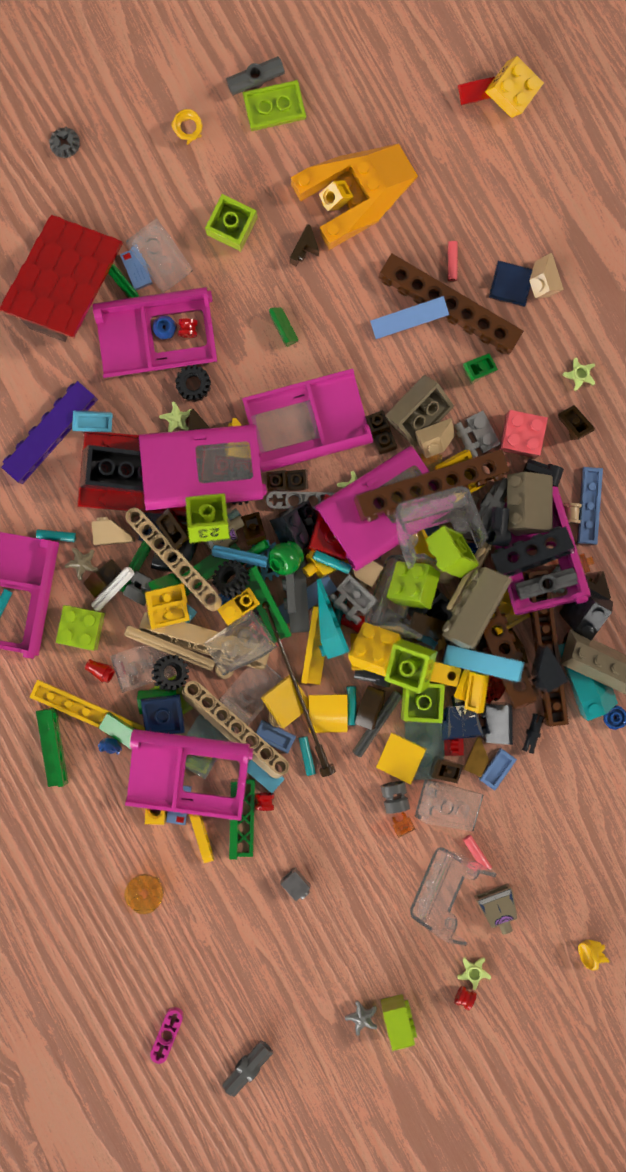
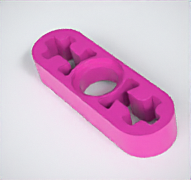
M172 1007L166 1013L150 1053L151 1060L154 1063L161 1064L165 1062L183 1020V1012L178 1007ZM175 1013L177 1014L178 1019H176L174 1021L173 1026L169 1025L172 1019L171 1016H173V1014ZM163 1031H170L172 1038L170 1040L163 1039ZM161 1044H162V1045H164V1048H163V1051H162V1054H163V1055H161L160 1057H158V1056H156V1055H157V1052L159 1051V1048H160V1046H161Z

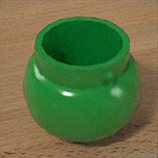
M291 541L275 545L269 553L271 569L284 576L296 572L304 560V554L300 546Z

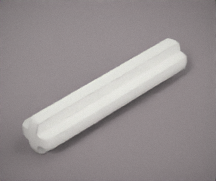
M125 567L92 602L91 606L95 611H100L132 578L134 571L130 567Z

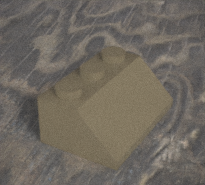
M423 375L385 417L412 446L416 447L418 443L415 431L439 423L454 405L438 382Z
M531 472L507 474V508L510 509L508 530L512 534L521 536L550 532L552 529L553 476Z

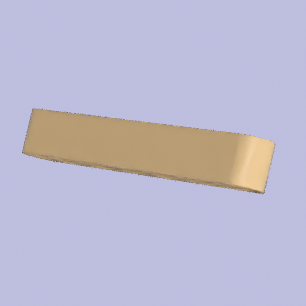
M138 508L129 509L125 517L131 527L208 610H218L221 607L222 600L217 592L178 550L173 549L167 538ZM140 516L137 522H133L134 517ZM148 529H152V533L146 536L145 532ZM165 542L163 548L157 549L159 543ZM172 556H177L175 562H169ZM190 569V573L187 576H182L184 570ZM197 583H203L200 590L194 589ZM210 597H216L214 603L207 604V600Z
M148 612L144 613L138 628L183 648L259 670L265 669L270 654V649L265 645L186 622L151 629Z
M189 681L184 686L181 692L182 698L231 742L246 744V739L252 740L253 746H250V748H253L252 760L267 774L277 779L288 772V761L200 683ZM187 688L194 689L196 695L189 694ZM202 701L209 702L210 708H205L202 705ZM216 714H222L224 721L218 720ZM231 726L237 727L239 733H233L231 730ZM261 751L267 754V760L261 757ZM275 764L282 767V772L276 771Z

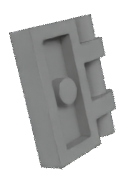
M484 411L467 418L465 421L468 427L466 428L463 427L461 422L454 425L458 438H461L463 441L464 449L470 450L472 458L478 456L475 450L477 448H480L482 453H485L500 445ZM470 432H472L476 440V442L473 444L469 436L467 435Z
M350 574L337 587V590L341 593L339 598L335 594L329 597V600L334 603L333 606L336 609H340L346 615L345 617L349 621L352 620L356 625L362 620L357 613L361 611L366 615L378 602ZM347 599L354 605L351 609L345 604Z

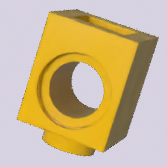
M345 180L333 181L318 194L327 211L339 210L354 197Z
M145 808V824L164 825L166 823L167 811L161 810V813L156 814L152 809Z

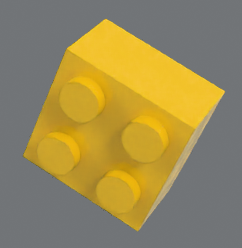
M516 56L505 63L485 93L513 118L522 114L544 82Z
M364 622L348 654L351 664L385 677L393 644L401 640L400 634Z

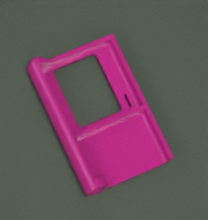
M207 287L93 303V314L98 327L103 378L217 362L209 303L213 302L211 290L207 291ZM193 311L203 312L207 338L205 346L160 353L155 352L151 319L153 317Z
M553 487L552 528L558 526L563 528L566 526L574 544L575 553L557 560L561 571L569 568L574 569L578 584L566 587L567 595L533 603L529 598L520 600L517 595L515 584L524 581L522 573L511 576L512 580L507 589L515 615L572 602L581 604L587 602L591 596L558 487ZM511 533V542L504 548H510L515 542L521 540L524 542L531 540V537L536 534L515 536ZM549 541L545 546L555 547L556 543ZM512 555L508 560L514 563L518 561L516 555Z
M0 532V586L29 591L31 593L22 643L18 644L0 640V649L23 653L25 658L34 659L35 656H39L60 542Z
M133 729L130 739L132 755L125 806L241 821L248 762L253 758V748H250V744ZM187 755L239 761L240 769L236 797L184 791L183 783Z

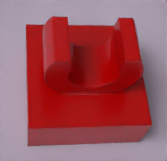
M464 738L444 740V756H464Z

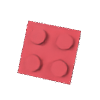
M509 410L506 413L499 450L502 449L503 452L532 458L539 457L541 455L548 417Z

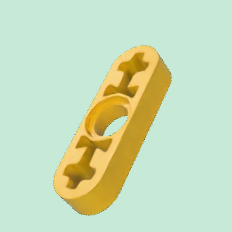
M189 814L203 862L214 861L213 851L202 815Z

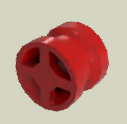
M189 318L179 319L180 330L178 331V336L196 338L197 332L195 329L198 321Z
M274 793L255 794L257 799L255 810H274V805L272 804Z
M461 986L456 993L454 1004L462 1005L466 1010L470 1011L475 1003L477 993L468 991L466 987Z

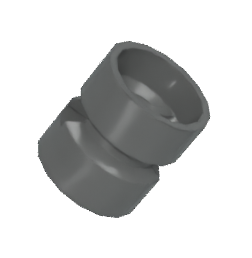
M135 571L130 579L132 584L126 586L123 595L145 606V592L152 591L148 583L153 581V579L139 571Z
M395 781L381 785L382 796L386 798L384 806L387 814L399 813L410 809L408 797L405 796L407 790L404 781Z

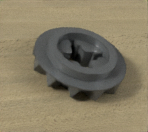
M66 126L65 128H57L55 132H52L49 139L52 152L61 158L73 156L80 147L79 136L73 129H69ZM59 138L64 140L67 138L69 145L63 144L61 146L62 143Z

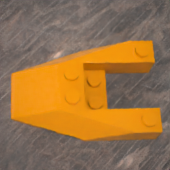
M394 144L341 155L310 166L291 177V186L299 200L303 201L329 186L333 181H346L354 196L346 203L349 210L320 226V235L328 249L331 250L379 222L387 210L394 205L395 201L417 179L418 175L401 146Z

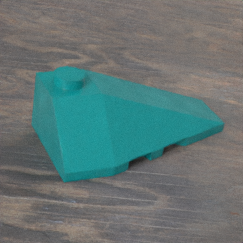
M320 578L317 580L320 639L322 643L319 649L323 657L327 656L330 659L350 652Z
M566 642L558 645L561 659ZM564 666L580 714L584 719L590 721L603 716L618 704L613 688Z

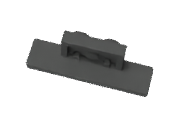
M305 556L296 572L286 575V579H282L283 590H287V598H284V610H288L291 633L310 631L306 576L302 571V568L305 566Z

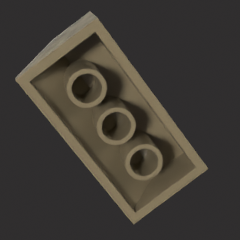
M486 567L476 569L473 572L469 587L467 586L462 592V600L455 605L452 611V618L443 627L444 632L442 636L461 648H475L512 578Z
M570 629L560 664L626 695V655L596 640H589Z

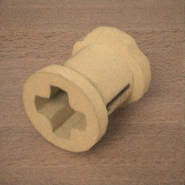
M564 503L569 524H580L579 508L582 507V504Z

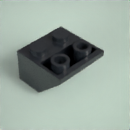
M309 500L283 511L269 521L280 543L291 541L298 544L301 549H304L310 543L317 516Z

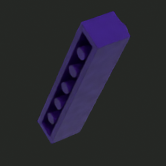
M78 381L72 383L67 388V393L63 398L60 397L55 401L54 408L42 416L40 424L31 428L28 432L29 436L16 445V451L3 460L1 468L18 483L24 484L72 430L73 411H88L98 400Z

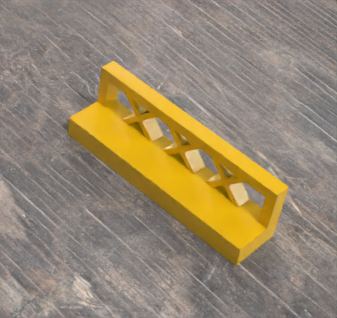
M313 606L301 683L320 685L325 656H322L319 646L322 645L320 639L319 607Z

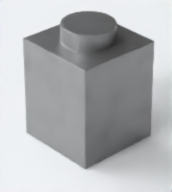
M296 867L281 879L280 884L295 901L299 898L303 900L310 893V883Z

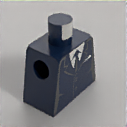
M454 695L451 696L452 706L443 709L442 740L474 738L483 735L477 713L465 709L463 700L455 698Z

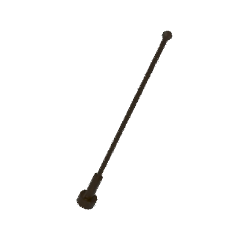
M263 602L262 607L268 615L316 744L315 749L322 766L319 768L321 777L330 776L336 772L333 764H329L323 746L319 744L269 610L270 605L268 602Z

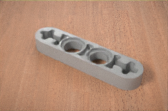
M274 491L267 495L266 503L271 509L288 510L294 507L288 503L290 496H297L299 498L298 504L307 501L310 496H316L319 504L321 502L320 496L325 494L332 496L335 493ZM273 495H277V499H283L282 495H286V506H282L283 502H277L274 506L272 502H269V499H272Z

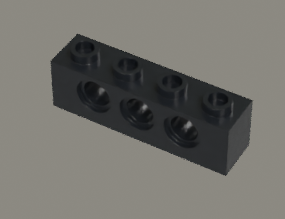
M558 526L552 528L547 534L542 535L540 533L532 536L531 540L515 542L510 548H499L494 551V554H491L496 571L511 577L575 553V547L566 526L563 528ZM553 541L556 543V546L554 548H547L545 544ZM530 548H534L538 552L535 555H529L527 551ZM516 555L519 557V560L513 563L508 558Z

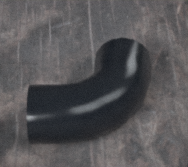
M187 539L177 550L188 562H191L199 542L190 543V539ZM154 553L151 569L173 572ZM172 556L169 562H175L177 556Z

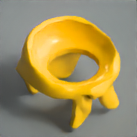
M183 109L175 115L171 126L179 138L187 140V145L193 140L202 137L200 134L203 128L202 121L195 111ZM191 119L196 124V130L191 134H186L181 130V123Z
M588 939L579 944V956L584 966L589 970H598L600 963H609V959L602 953L605 949L604 944L601 945L598 941Z

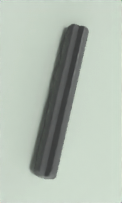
M394 690L383 705L382 710L379 711L375 729L366 730L353 750L356 756H363L402 698L399 692Z

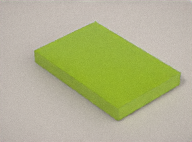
M298 80L243 92L251 131L306 119Z

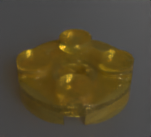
M140 874L132 878L125 888L124 897L126 904L138 914L152 913L159 907L164 897V889L159 878L150 874ZM143 889L149 892L146 899L139 895V892H142Z

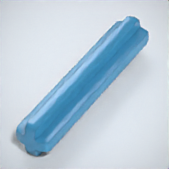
M214 545L212 549V555L219 558L237 560L238 562L260 567H267L269 562L268 556L219 545Z

